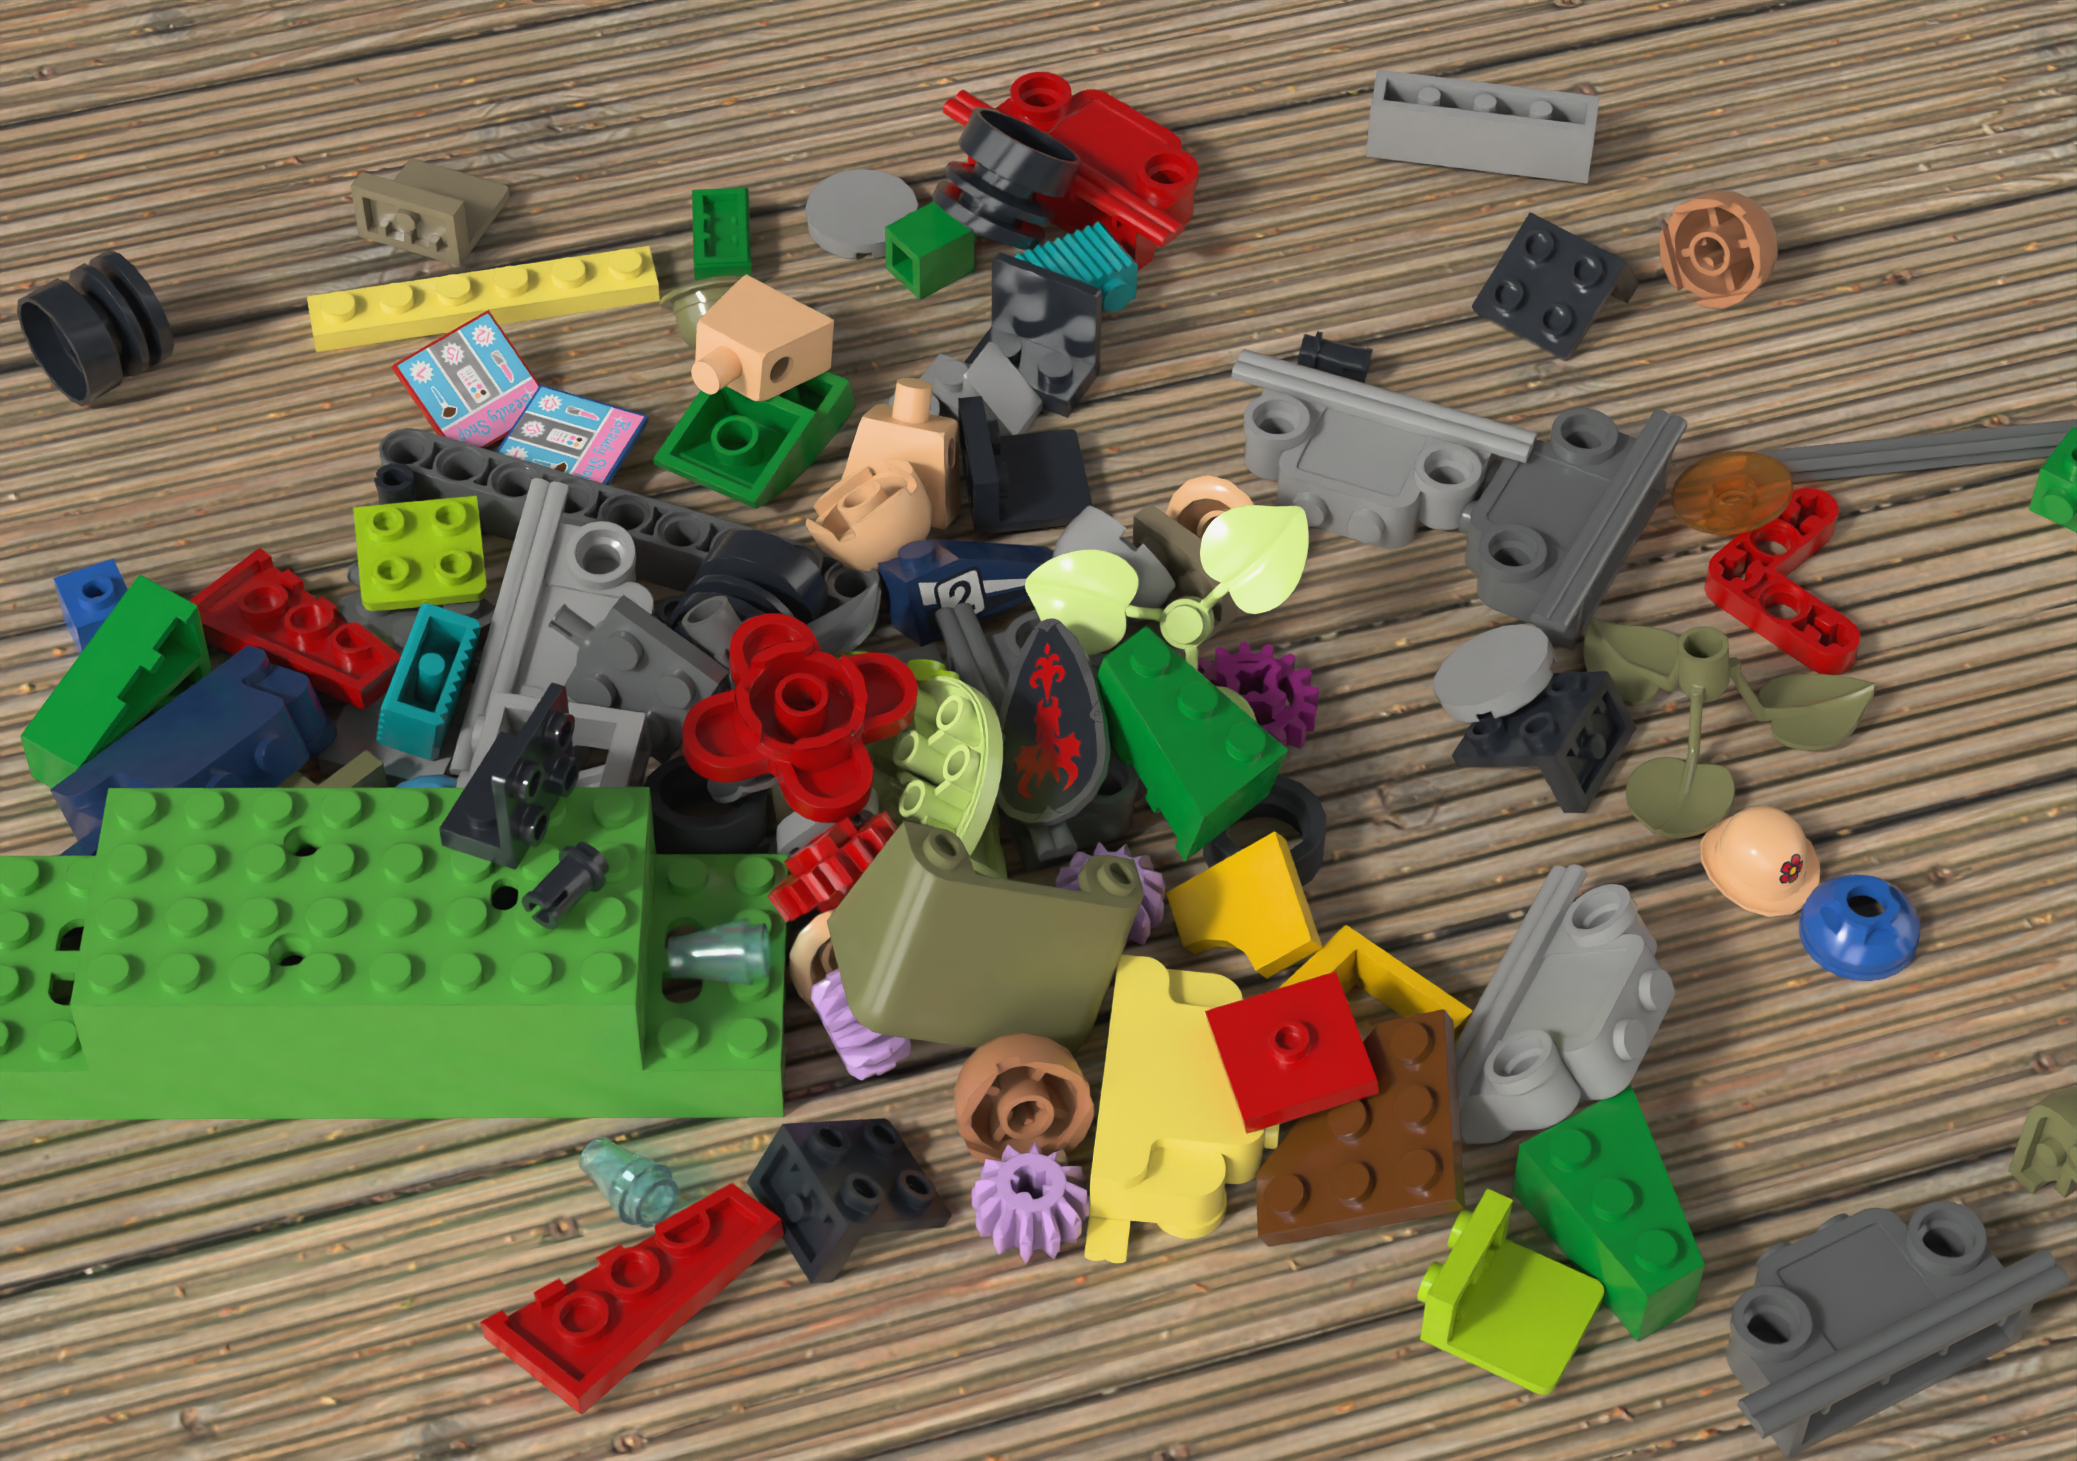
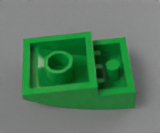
M826 371L766 401H754L727 386L715 394H707L700 390L654 456V464L731 499L758 509L778 496L802 475L842 428L856 408L850 381Z

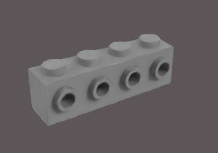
M1377 70L1370 109L1366 157L1587 184L1600 96Z

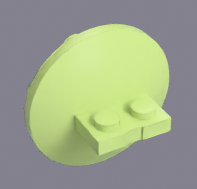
M933 676L927 682L917 684L916 712L908 727L893 737L864 745L873 766L872 788L875 789L878 795L879 812L886 811L897 828L905 821L943 828L953 832L962 840L971 858L975 875L1008 880L1004 850L1000 844L998 830L1000 822L997 802L995 801L1003 764V740L999 719L991 702L976 688L953 677Z

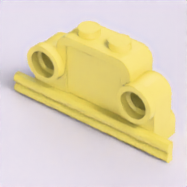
M1124 954L1120 956L1117 964L1090 1179V1213L1085 1245V1258L1089 1260L1102 1261L1106 1259L1112 1263L1126 1262L1131 1221L1157 1223L1168 1234L1184 1239H1195L1209 1235L1221 1225L1225 1218L1227 1207L1225 1184H1243L1255 1178L1256 1172L1262 1166L1263 1148L1276 1149L1278 1146L1279 1124L1246 1134L1207 1023L1205 1011L1243 1000L1238 986L1227 977L1214 973L1166 969L1158 960L1145 956Z

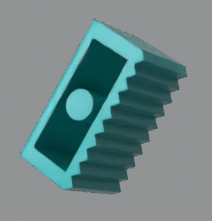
M1098 221L1093 227L1087 225L1083 231L1077 229L1073 235L1067 233L1063 239L1057 237L1053 243L1047 241L1044 246L1037 245L1034 250L1028 248L1024 254L1018 252L1015 255V258L1099 288L1102 292L1101 312L1105 310L1108 312L1118 311L1124 308L1130 300L1136 298L1138 264L1107 228Z
M428 603L421 604L380 709L377 742L383 746L429 761L439 758L444 737L447 736L452 716L455 715L456 705H459L464 684L467 683L468 674L471 673L472 664L475 662L481 629L477 619Z

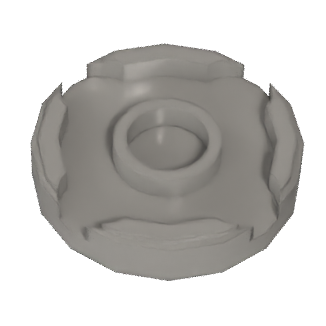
M869 169L838 172L820 181L809 193L805 208L808 230L811 238L823 250L842 258L857 259V253H871L872 258L885 257V226L905 217L912 211L918 210V202L914 191L902 179L886 172Z
M1526 624L1501 626L1477 635L1460 645L1443 661L1434 677V693L1450 718L1466 723L1480 722L1476 714H1484L1490 711L1494 718L1503 717L1530 703L1547 687L1553 676L1550 666L1552 663L1557 664V654L1548 637L1540 628Z

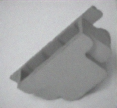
M1246 349L1241 351L1239 359L1234 364L1232 370V379L1265 388L1262 395L1250 402L1244 412L1243 429L1246 435L1245 463L1247 468L1256 476L1267 480H1278L1277 506H1300L1305 510L1309 527H1315L1386 549H1398L1411 543L1421 522L1437 530L1458 529L1466 504L1473 499L1479 500L1483 494L1484 481L1493 461L1499 460V456L1526 463L1537 440V432Z
M540 478L531 480L452 759L451 774L459 775L463 769L470 770L475 755L471 744L474 723L479 714H487L493 691L542 698L552 682L563 686L576 666L579 647L553 628L548 627L552 621L551 619L563 604H566L568 608L594 627L606 618L611 608L623 595L655 617L654 604L650 592L644 586L636 583L635 546L631 536L624 528L606 521L591 522L582 527L560 523L569 492L568 485L564 483L548 482ZM567 696L568 702L576 703L574 700ZM573 744L574 758L579 760L581 768L589 759L592 747Z
M1572 864L1568 868L1554 866L1551 869L1455 1044L1460 1132L1467 1144L1495 1143L1505 1139L1515 1130H1539L1551 1127L1565 1119L1575 1109L1579 1101L1603 1100L1613 1097L1624 1090L1632 1081L1674 998L1675 989L1669 974L1661 968L1654 957L1657 951V942L1637 912L1636 902L1624 886L1618 884L1599 886L1586 892L1573 902L1588 875L1584 867Z

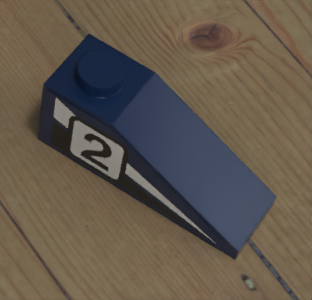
M937 539L908 543L898 550L897 558L878 563L892 627L923 647L943 638L935 620V612L941 608H954L961 603H970L978 621H981L1030 598L1025 589L1026 579L1039 566L1052 559L1054 551L1047 546Z

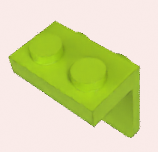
M477 496L353 507L361 599L365 609L369 611H384L420 607L421 604L426 603L445 605L475 602L485 598L487 595V582Z
M1487 1188L1474 1212L1465 1209L1457 1217L1447 1243V1247L1452 1249L1444 1265L1433 1261L1421 1282L1417 1300L1425 1303L1420 1340L1534 1393L1548 1395L1556 1389L1603 1300L1604 1287L1601 1282L1506 1239L1513 1200Z

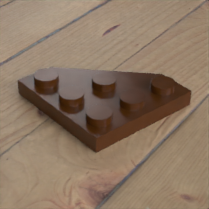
M1444 1009L1379 1022L1363 1041L1378 1081L1379 1094L1301 1117L1256 1172L1258 1238L1268 1247L1465 1211L1454 1024L1452 1018Z

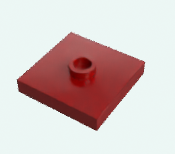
M1336 971L1205 1011L1207 1023L1246 1134L1379 1094L1376 1075Z

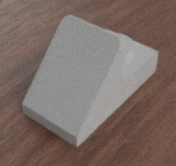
M991 341L988 342L971 365L939 353L920 377V380L930 382L933 385L932 394L939 401L940 416L952 418L957 423L958 398L982 396L987 420L997 419L1000 436L1024 434L1043 409L1042 399L998 345Z

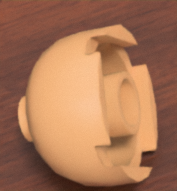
M895 458L885 460L890 470L876 475L872 474L868 466L857 470L836 483L817 500L813 507L819 517L815 522L807 518L805 525L823 552L841 562L848 569L871 571V568H875L878 574H880L878 563L897 558L898 550L908 543L926 540L932 522L931 501L924 485L907 460Z

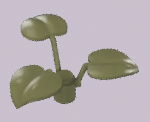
M1592 617L1589 620L1585 634L1584 662L1586 672L1608 671L1625 706L1646 705L1657 697L1661 688L1671 692L1676 690L1678 684L1688 697L1691 698L1686 762L1674 757L1650 759L1634 769L1626 785L1627 805L1634 817L1652 833L1661 834L1668 838H1686L1704 833L1719 824L1733 806L1735 786L1730 771L1721 765L1698 764L1703 702H1711L1719 698L1727 689L1730 678L1755 718L1760 722L1771 721V732L1775 740L1787 747L1804 751L1825 750L1835 747L1846 740L1856 729L1875 693V683L1845 676L1802 673L1772 679L1761 687L1758 700L1741 672L1740 659L1737 657L1729 658V641L1727 636L1722 631L1709 626L1691 628L1678 637L1658 628L1619 625Z

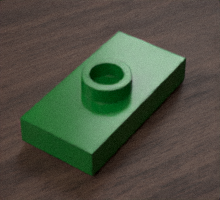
M748 188L692 190L695 281L719 276L743 277L748 275L752 277Z

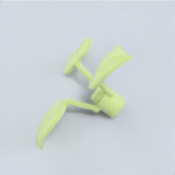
M1245 505L1222 513L1207 527L1200 549L1203 569L1211 578L1221 583L1204 599L1196 596H1183L1169 604L1165 610L1158 607L1145 608L1130 605L1139 587L1137 571L1122 557L1104 550H1079L1050 559L1028 576L1025 589L1040 620L1043 621L1050 618L1060 620L1078 638L1088 655L1104 652L1118 644L1126 632V616L1136 619L1160 622L1161 632L1166 641L1174 647L1185 649L1186 661L1197 670L1198 645L1209 637L1214 628L1215 620L1211 608L1224 595L1230 592L1233 601L1241 610L1246 613L1259 614L1278 607L1295 590L1302 576L1308 555L1309 529L1305 510L1300 506ZM1216 686L1256 721L1254 711L1247 700L1230 688Z

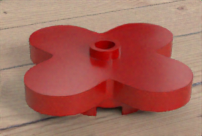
M769 613L758 615L745 621L737 628L730 642L729 667L736 684V689L699 701L689 710L684 719L682 750L687 763L702 777L723 783L739 782L768 773L773 774L790 807L796 813L811 821L837 823L846 816L854 817L866 806L872 792L873 766L864 745L899 734L908 727L915 716L918 685L913 672L901 660L884 653L867 652L850 657L842 654L841 659H838L829 653L822 652L811 629L800 620L788 615Z

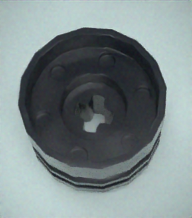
M977 107L973 110L958 141L960 148L977 163L976 165L960 161L947 163L944 171L952 182H939L932 194V198L942 210L971 231L998 243H1004L1022 250H1027L1028 248L1034 250L1037 245H1042L1046 237L1039 225L1048 226L1053 223L1056 217L1053 209L1037 196L1038 193L1059 198L1066 196L1082 164V160L1068 146L1038 128L996 110Z
M110 249L92 258L89 265L83 263L71 270L69 283L57 278L18 300L17 314L21 330L30 350L56 388L70 401L80 406H84L120 386L123 372L134 377L148 370L149 364L155 365L173 354L174 341L172 331L162 305L136 267L120 253Z
M732 530L717 538L693 578L694 581L688 586L666 626L694 645L682 624V620L693 607L715 596H726L741 622L758 615L777 613L794 617L807 625L820 618L827 607L828 585L819 568L800 549L782 538L758 530Z

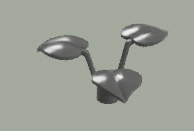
M876 581L864 592L847 603L807 624L815 635L822 652L829 653L834 657H840L842 654L856 648L868 637L876 623L880 605L881 590ZM715 596L699 603L682 620V624L692 639L694 646L729 670L727 676L717 689L716 694L736 689V684L729 667L730 642L737 628L745 622H741L726 596ZM768 773L732 783L716 782L708 779L707 788L714 801L728 803L779 783L773 774Z

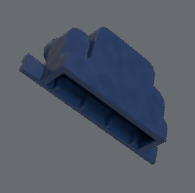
M247 645L50 789L77 839L75 844L58 856L97 855L108 788H275L304 766L308 759L324 751L337 736L335 723L331 715L324 710L318 698L322 692L313 688L305 674L272 664L264 650Z

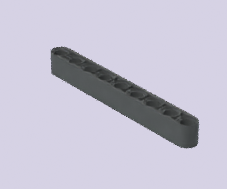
M397 429L386 435L379 446L382 466L390 463H400L411 468L414 474L413 483L416 501L477 496L481 532L514 541L531 480L540 478L548 482L564 483L568 485L569 492L560 523L582 527L591 522L606 521L621 526L629 533L634 542L636 578L684 593L690 583L694 581L693 578L718 537L732 530H758L419 429ZM778 536L800 549L819 568L828 585V605L821 617L864 592L874 581L877 582L880 588V578L875 568H871V571L848 569L841 562L835 560L818 547ZM881 604L879 605L874 628L867 638L873 636L879 629L881 623Z

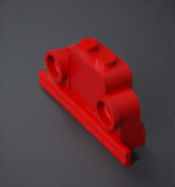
M1032 72L1015 80L1010 89V98L996 108L966 90L959 91L955 98L948 99L943 105V113L963 126H966L973 110L977 107L993 109L1010 115L1051 135L1079 155L1082 164L1066 196L1059 198L1039 193L1037 196L1047 203L1056 214L1053 224L1073 235L1077 229L1083 231L1087 225L1093 227L1097 221L1102 223L1138 264L1137 272L1152 261L1157 246L1163 248L1183 233L1185 225L1193 217L1195 188L1198 184L1199 175L1197 161L1189 153L1182 150L1180 138L1171 130L1159 125L1131 108L1128 104L1119 101L1104 91L1087 89L1072 96L1071 87L1064 78L1049 72ZM968 156V163L976 165L977 162Z

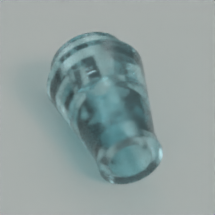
M743 918L685 936L670 937L668 942V959L671 975L673 978L693 977L751 986L756 978H768L771 969V953L766 924H750L749 918Z
M599 1137L593 1140L583 1150L579 1160L580 1169L592 1179L624 1223L628 1225L638 1224L641 1227L649 1228L660 1223L670 1214L678 1198V1186L673 1181L672 1173L667 1166L620 1147L606 1137Z

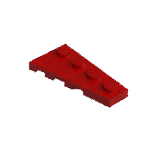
M260 547L189 600L198 606L206 643L234 655L247 645L265 651L270 663L305 674L315 690L361 710H366L387 693L401 658L400 654L358 622L347 623L340 618L337 606L327 598L322 596L316 599L304 589L303 580L289 569L281 572L275 568L272 556Z
M730 1183L654 1225L655 1235L637 1245L623 1248L620 1244L596 1257L598 1266L566 1284H563L560 1278L533 1292L535 1301L509 1316L502 1309L482 1320L480 1323L484 1338L583 1415L784 1236L782 1220L735 1184Z

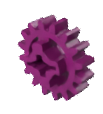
M1240 642L1238 654L1230 655L1226 649L1220 646L1215 648L1214 663L1203 658L1198 659L1197 671L1213 685L1230 688L1247 700L1254 711L1257 723L1285 748L1286 743L1293 747L1301 749L1305 745L1306 732H1314L1319 689L1318 687L1311 686L1312 672L1309 668L1294 671L1295 655L1290 653L1278 660L1273 657V645L1266 644L1259 654L1251 653L1247 642ZM1286 698L1289 701L1291 707H1288L1286 705Z

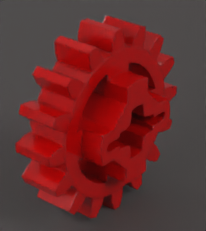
M886 811L875 814L869 820H864L857 826L849 816L844 817L833 826L814 836L795 854L784 861V865L791 875L784 878L780 885L769 892L770 894L767 897L785 922L795 920L801 914L811 911L814 907L820 914L837 908L896 832L897 826Z

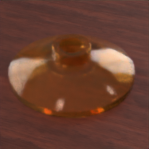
M1747 451L1726 452L1707 457L1688 467L1675 481L1671 491V501L1674 513L1678 519L1694 530L1716 535L1739 534L1758 529L1780 516L1792 499L1793 484L1787 468L1770 456Z

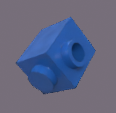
M114 559L53 578L64 621L79 654L82 653L128 590Z

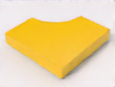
M1275 831L1166 892L1182 945L1193 954L1214 947L1236 948L1247 955L1255 971L1265 978H1269L1323 948L1287 841Z

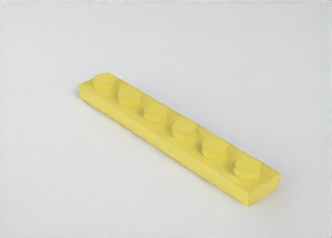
M649 246L307 296L316 352L449 333L487 310L490 311L499 325L660 301L659 284Z

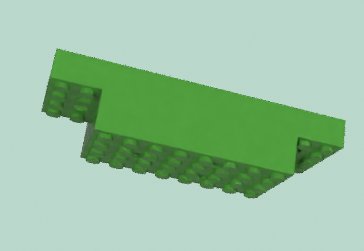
M575 787L567 798L560 797L550 814L549 826L544 839L539 846H530L516 870L442 846L439 828L464 788H108L96 856H0V1120L784 1117L786 1068L784 1003H786L787 996L786 955H790L791 920L785 922L767 896L772 889L780 885L784 878L790 875L789 870L784 865V861L789 858V854H656L650 787ZM579 842L588 843L603 855L609 865V872L604 876L605 886L598 892L589 891L554 930L541 926L532 918L541 907L537 905L532 911L527 912L522 904V897L529 891H532L560 862L559 853L566 846L575 847ZM683 925L694 926L705 935L704 949H665L666 937L676 927ZM77 927H84L80 951H59L61 940L68 931ZM298 955L304 958L301 963L294 966L280 965L282 960L288 956ZM663 979H703L702 991L691 1002L674 1003L666 999L662 993ZM74 980L70 1005H60L51 1000L54 981Z

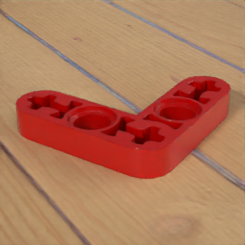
M1807 487L1797 489L1788 494L1715 553L1709 561L1704 590L1707 597L1715 605L1810 670L1819 674L1841 675L1849 671L1856 660L1860 644V633L1857 626L1786 577L1829 542L1834 535L1839 506L1836 500L1829 493L1821 489ZM1799 517H1800V518L1805 519V520L1800 523V527H1799V531H1798L1796 528H1797L1798 519H1799ZM1764 541L1777 542L1786 548L1787 552L1781 555H1770L1762 552L1757 547V544ZM1744 566H1746L1745 579L1743 580L1739 576L1743 573ZM1776 604L1786 605L1792 608L1797 613V616L1791 619L1776 618L1766 608Z

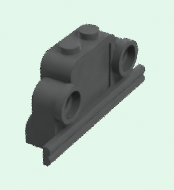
M1574 408L1556 417L1552 425L1550 443L1536 440L1526 463L1506 457L1503 462L1497 459L1494 460L1484 481L1483 494L1479 500L1473 499L1466 504L1458 527L1459 532L1468 535L1465 563L1472 572L1478 575L1476 590L1480 600L1496 611L1535 625L1542 630L1551 643L1573 651L1589 620L1593 617L1666 491L1672 454L1684 434L1688 422L1680 416H1670L1666 411L1657 409L1653 411L1638 438H1634L1618 432L1616 424L1606 414L1590 408Z
M961 603L954 608L944 607L935 612V620L947 646V671L958 673L960 675L959 680L983 693L991 702L999 719L1002 701L1012 668L1026 640L1034 628L1041 622L1038 613L1024 614L1016 618L1009 625L1007 631L985 636L970 603ZM1101 653L1088 655L1096 677L1105 657ZM1111 743L1107 776L1094 799L1075 816L1053 826L1029 827L1012 820L997 803L1026 873L1054 866L1062 861L1065 855L1075 853L1078 849L1098 845L1099 841L1102 844L1116 840L1125 835L1131 828L1134 816V802H1137L1145 795L1147 788L1132 764L1128 766L1123 764Z
M1935 1201L1921 1206L1911 1216L1908 1227L1896 1214L1883 1208L1864 1209L1850 1217L1845 1213L1838 1214L1823 1223L1816 1233L1794 1244H1791L1789 1241L1780 1242L1765 1251L1756 1263L1758 1271L1754 1286L1738 1298L1730 1320L1731 1334L1726 1350L1727 1362L1732 1372L1749 1393V1395L1739 1399L1737 1406L1761 1438L1764 1439L1771 1435L1785 1456L1789 1458L2020 1342L2033 1304L2068 1287L2070 1279L2066 1271L2056 1264L2054 1257L2046 1249L2040 1250L2004 1268L1986 1246V1230L1978 1216L1968 1208L1954 1202Z

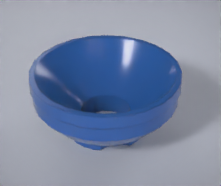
M1849 874L1836 876L1814 888L1801 912L1799 936L1804 949L1810 957L1825 970L1851 980L1875 981L1898 974L1912 961L1920 939V919L1910 899L1894 885L1869 875ZM1859 895L1869 896L1876 899L1883 906L1884 912L1875 917L1860 916L1851 910L1847 900Z

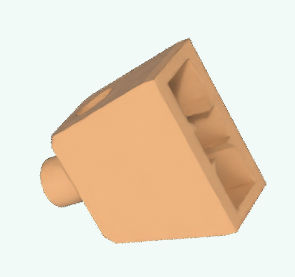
M745 275L700 318L697 324L696 357L691 370L693 380L698 388L707 394H715L727 386L754 401H766L831 368L834 320Z
M901 378L897 380L894 406L876 404L863 415L841 480L867 466L873 475L889 471L890 469L885 460L894 458L907 460L924 485L931 501L932 522L930 527L945 530L960 514L961 507L958 423L952 418L929 414L933 385L930 382L914 378Z

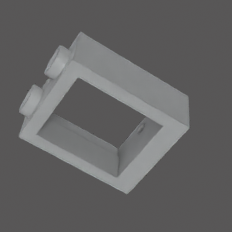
M493 691L487 714H479L474 723L471 744L475 755L470 770L463 769L460 772L456 788L466 787L501 731L518 736L541 698ZM568 702L569 714H572L575 718L572 736L573 744L609 750L599 787H642L652 751L646 713Z

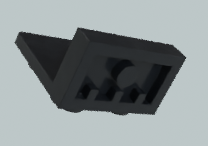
M1530 212L1473 302L1472 309L1476 315L1561 360L1568 361L1573 356L1609 296L1611 295L1628 304L1639 283L1627 261Z
M1001 252L998 253L992 260L991 327L965 360V363L971 365L988 342H994L1042 399L1043 409L1068 418L1100 374L1101 290Z
M982 396L958 398L959 453L975 535L1066 526L1087 506L1093 507L1078 435L1075 430L1068 429L1000 436L997 419L987 420Z
M1566 671L1563 673H1553L1547 687L1534 700L1512 714L1494 718L1491 711L1478 714L1477 717L1480 722L1471 723L1464 737L1454 750L1452 757L1458 767L1539 766L1563 813H1585L1637 727L1608 671Z
M554 682L549 685L518 736L503 731L499 733L440 826L442 846L516 870L530 846L537 847L540 845L546 835L552 810L560 797L567 798L572 793L580 772V762L574 758L572 741L575 718L572 714H569L566 686Z
M885 1118L782 1124L746 1181L759 1203L781 1218L784 1232L782 1239L811 1284L833 1282L864 1234L943 1228L952 1217L950 1210L936 1191L935 1185L926 1176L904 1143L899 1131Z

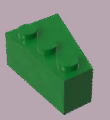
M140 574L20 735L33 778L53 788L212 672L200 614L196 604Z
M1147 626L1103 658L1096 678L1107 717L1109 741L1125 766L1132 764L1148 790L1145 797L1146 801L1155 814L1162 812L1178 838L1175 847L1184 862H1186L1269 795L1288 753V749Z
M1631 1085L1615 1096L1595 1103L1520 1144L1512 1185L1513 1194L1579 1272L1601 1282L1604 1287V1303L1637 1342L1694 1310L1705 1264Z

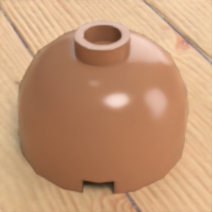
M1714 190L1682 203L1671 213L1673 215L1668 226L1662 229L1659 238L1660 261L1669 282L1678 291L1684 287L1703 297L1694 301V303L1706 308L1724 309L1752 296L1772 274L1778 256L1777 231L1769 214L1756 201L1735 191Z
M1017 1032L1000 1035L979 1046L965 1061L953 1089L958 1130L964 1138L967 1149L973 1158L983 1164L985 1159L1002 1162V1153L1007 1144L1020 1154L1028 1153L1035 1140L1042 1150V1155L1049 1156L1063 1148L1065 1155L1068 1156L1086 1137L1094 1118V1104L1090 1096V1086L1079 1065L1068 1049L1039 1034Z

